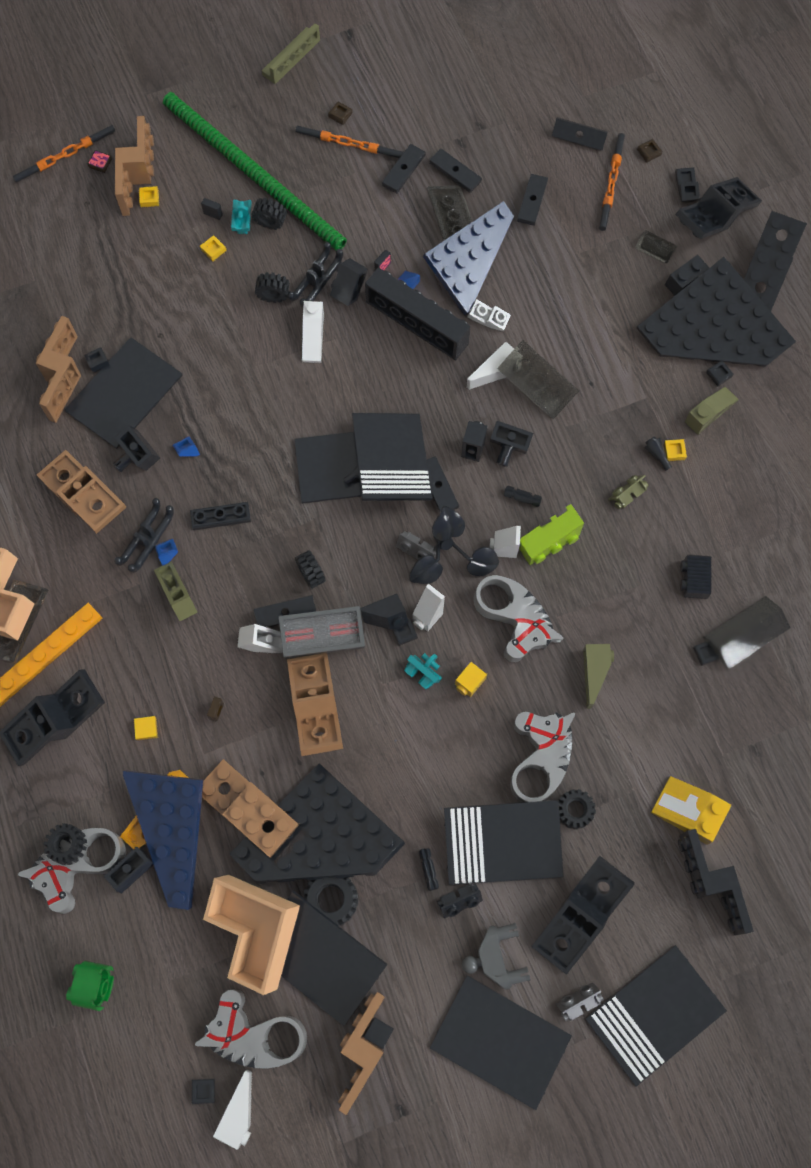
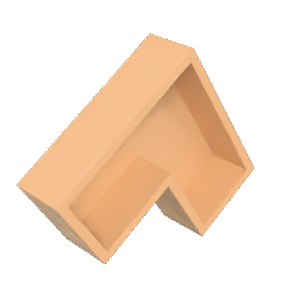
M0 548V635L18 641L34 603L24 595L4 590L18 558L7 549Z
M230 875L214 878L203 920L238 935L228 979L262 995L278 989L300 905Z

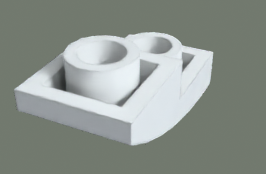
M476 299L467 317L484 326L504 331L511 315L496 306L491 308Z

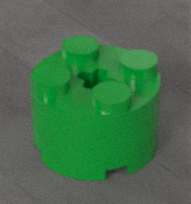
M83 961L81 964H76L72 972L74 979L72 986L67 991L66 999L71 1001L73 1006L101 1011L104 1008L101 1004L103 1001H108L112 991L114 976L110 975V970L114 971L113 967L91 961Z

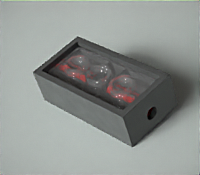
M360 606L279 616L284 658L365 647Z

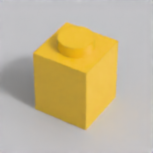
M470 662L455 681L457 691L464 696L467 694L471 697L486 680L487 674Z

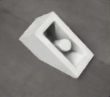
M521 526L495 531L494 538H490V548L496 552L498 557H517L520 546Z
M257 624L241 627L239 629L238 647L253 652L283 653L281 632Z

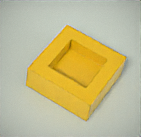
M157 186L139 188L141 207L159 206V190Z
M214 235L200 245L201 250L212 261L226 252V247Z
M684 439L666 440L664 442V450L668 461L686 459Z
M155 716L134 719L136 740L158 738Z

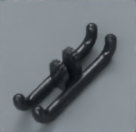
M325 242L322 254L317 261L313 262L312 268L308 269L306 276L295 291L288 292V299L290 301L297 300L308 284L314 286L313 290L306 299L302 298L300 300V305L304 308V301H314L342 261L343 250H336L334 261L327 271L324 272L323 264L331 250V244Z
M158 498L152 500L153 506L144 522L140 524L138 531L134 533L133 539L121 557L114 559L115 564L121 566L128 561L138 544L144 546L145 548L136 562L128 565V570L132 573L137 572L143 566L173 518L174 508L171 505H167L166 514L154 532L150 525L160 510L161 503Z

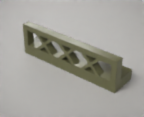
M314 24L310 28L306 27L262 70V75L276 84L320 41L319 26Z

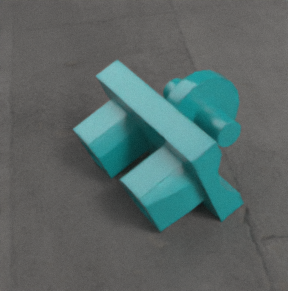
M233 200L231 230L237 231V234H247L250 231L251 200Z
M424 653L421 658L426 663L416 655H410L407 659L409 662L404 669L409 676L414 677L420 670L424 676L418 683L425 689H429L434 683L440 682L442 677L430 668L433 667L435 670H438L440 667L435 662L438 658L436 654L429 657Z

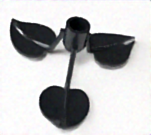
M443 506L432 526L433 538L437 543L435 546L436 559L430 554L421 557L414 564L409 580L412 583L420 584L435 582L443 572L442 565L438 563L440 561V549L449 550L451 547H454L464 558L470 561L466 569L473 576H485L497 568L500 561L496 552L489 547L478 548L473 552L472 558L455 544L452 537H459L463 534L465 522L455 510Z

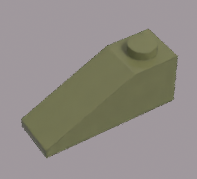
M724 387L692 409L685 423L699 435L739 399Z
M172 561L155 569L154 572L179 621L198 613Z
M586 644L583 649L587 709H591L612 664L611 662H614V651L610 650V644Z

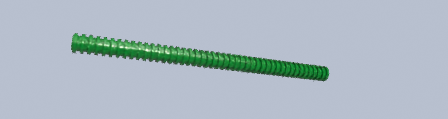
M169 92L164 96L163 105L178 116L186 125L216 148L218 152L243 171L244 174H247L252 181L270 194L271 197H274L283 207H286L291 214H294L303 224H306L310 230L318 234L323 241L329 242L335 251L343 249L347 239L341 233L334 230L325 220H322V217L314 213L305 203H302L297 196L255 163L254 160H251L246 153L236 147L228 138L224 137L223 134L205 121L204 118L177 95Z

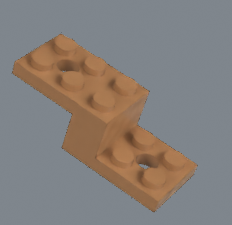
M137 116V147L115 148V196L123 216H130V208H133L132 197H130V193L133 192L132 185L151 184V176H154V168L151 165V161H154V153L151 150V146H154L153 135H150V124L146 123L144 116Z
M61 316L59 322L55 323L53 333L47 338L42 353L36 359V365L45 380L49 382L46 392L40 397L39 404L49 421L55 423L81 377L73 358L68 356L78 336L69 318Z
M67 450L62 452L37 474V477L96 534L126 508L125 504L86 466L83 467ZM69 473L68 479L60 480L61 474ZM96 502L103 503L102 508L99 510H93V505Z
M327 653L287 659L301 756L343 749ZM309 671H313V672H314V673H312V674H306V673L309 672ZM319 732L324 733L322 736H315Z
M224 759L203 781L202 798L270 858L299 826L296 821L252 782L250 783ZM227 783L231 787L230 792L225 795L220 794V786ZM267 821L274 823V830L270 833L263 831V824Z
M379 992L376 995L371 993L364 1004L367 1007L364 1015L358 1014L352 1024L355 1027L353 1033H347L340 1044L343 1047L341 1053L363 1068V1070L357 1069L350 1081L354 1085L351 1090L346 1088L338 1101L341 1104L339 1111L345 1115L349 1112L384 1053V1050L362 1036L385 998Z

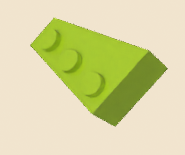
M571 504L566 507L567 511L558 518L556 515L550 518L551 522L542 527L539 525L520 539L519 550L529 565L541 563L548 554H556L562 550V546L567 543L571 545L579 539L584 522Z

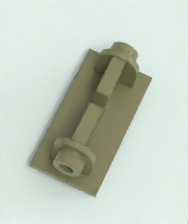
M633 475L626 481L627 484L625 486L616 488L608 500H615L616 508L624 509L633 501L631 493L637 498L647 490L648 483L645 480L642 481L646 476Z

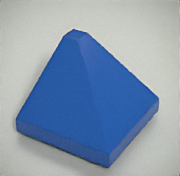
M405 271L398 280L404 281L410 288L414 289L420 282V275Z
M190 437L172 445L179 457L200 455Z
M173 539L155 546L162 566L169 563L178 553Z

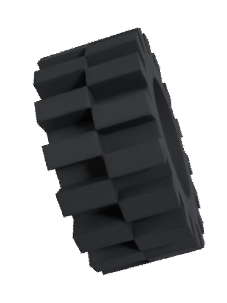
M259 198L254 205L252 218H254L255 222L258 221V225L262 224L264 228L268 227L271 230L272 228L277 230V228L280 229L283 226L287 215L286 208H283L282 204L279 205L277 201L273 202V199Z
M266 272L264 275L262 273L256 278L255 295L263 301L266 299L269 303L270 301H273V303H276V301L281 303L282 300L286 301L289 292V280L285 276L281 277V274L275 275V273L271 272L269 274Z
M310 550L295 557L298 569L311 589L326 582L324 573Z
M573 789L564 793L559 799L560 820L563 825H567V828H584L593 820L596 813V805L592 801V796L589 797L586 791L581 792L580 789ZM577 801L583 805L584 813L582 816L573 817L570 815L568 806L571 802Z
M62 823V826L58 824L55 826L56 830L51 828L49 831L52 834L45 837L48 839V842L44 841V846L47 847L44 849V852L48 854L46 856L61 865H72V861L78 862L77 857L82 858L84 855L81 851H86L87 849L86 846H83V844H87V839H84L86 835L81 832L82 830L71 824ZM67 836L71 837V847L68 851L61 852L59 850L61 840Z

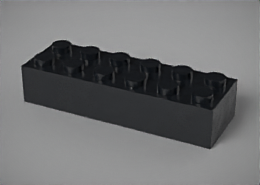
M378 267L365 282L367 304L455 361L469 345L470 326L465 320L458 319L447 309L444 310L434 300L427 299L420 291L413 290L404 281L393 277L389 271Z

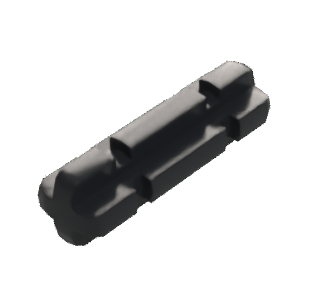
M506 486L504 491L505 497H514V500L527 504L530 502L532 503L531 505L536 507L540 506L542 500L540 495H532L530 492L518 488L515 490V487Z
M430 849L419 850L420 860L422 859L423 861L421 864L425 879H427V888L429 891L437 890L439 884L438 880L435 879L436 872L433 860L430 858Z

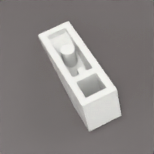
M304 301L302 362L321 363L324 322L323 302Z
M505 342L467 378V388L472 389L509 377L513 372L516 373L522 366V355Z
M429 584L426 586L412 615L413 624L420 630L425 629L427 632L443 615L445 599L444 595Z
M250 1070L244 1072L213 1136L235 1149H239L241 1144L245 1146L251 1135V1132L248 1131L251 1125L252 1071Z

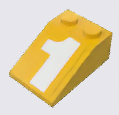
M670 776L651 813L684 832L696 829L699 840L708 845L714 841L731 804L709 792Z

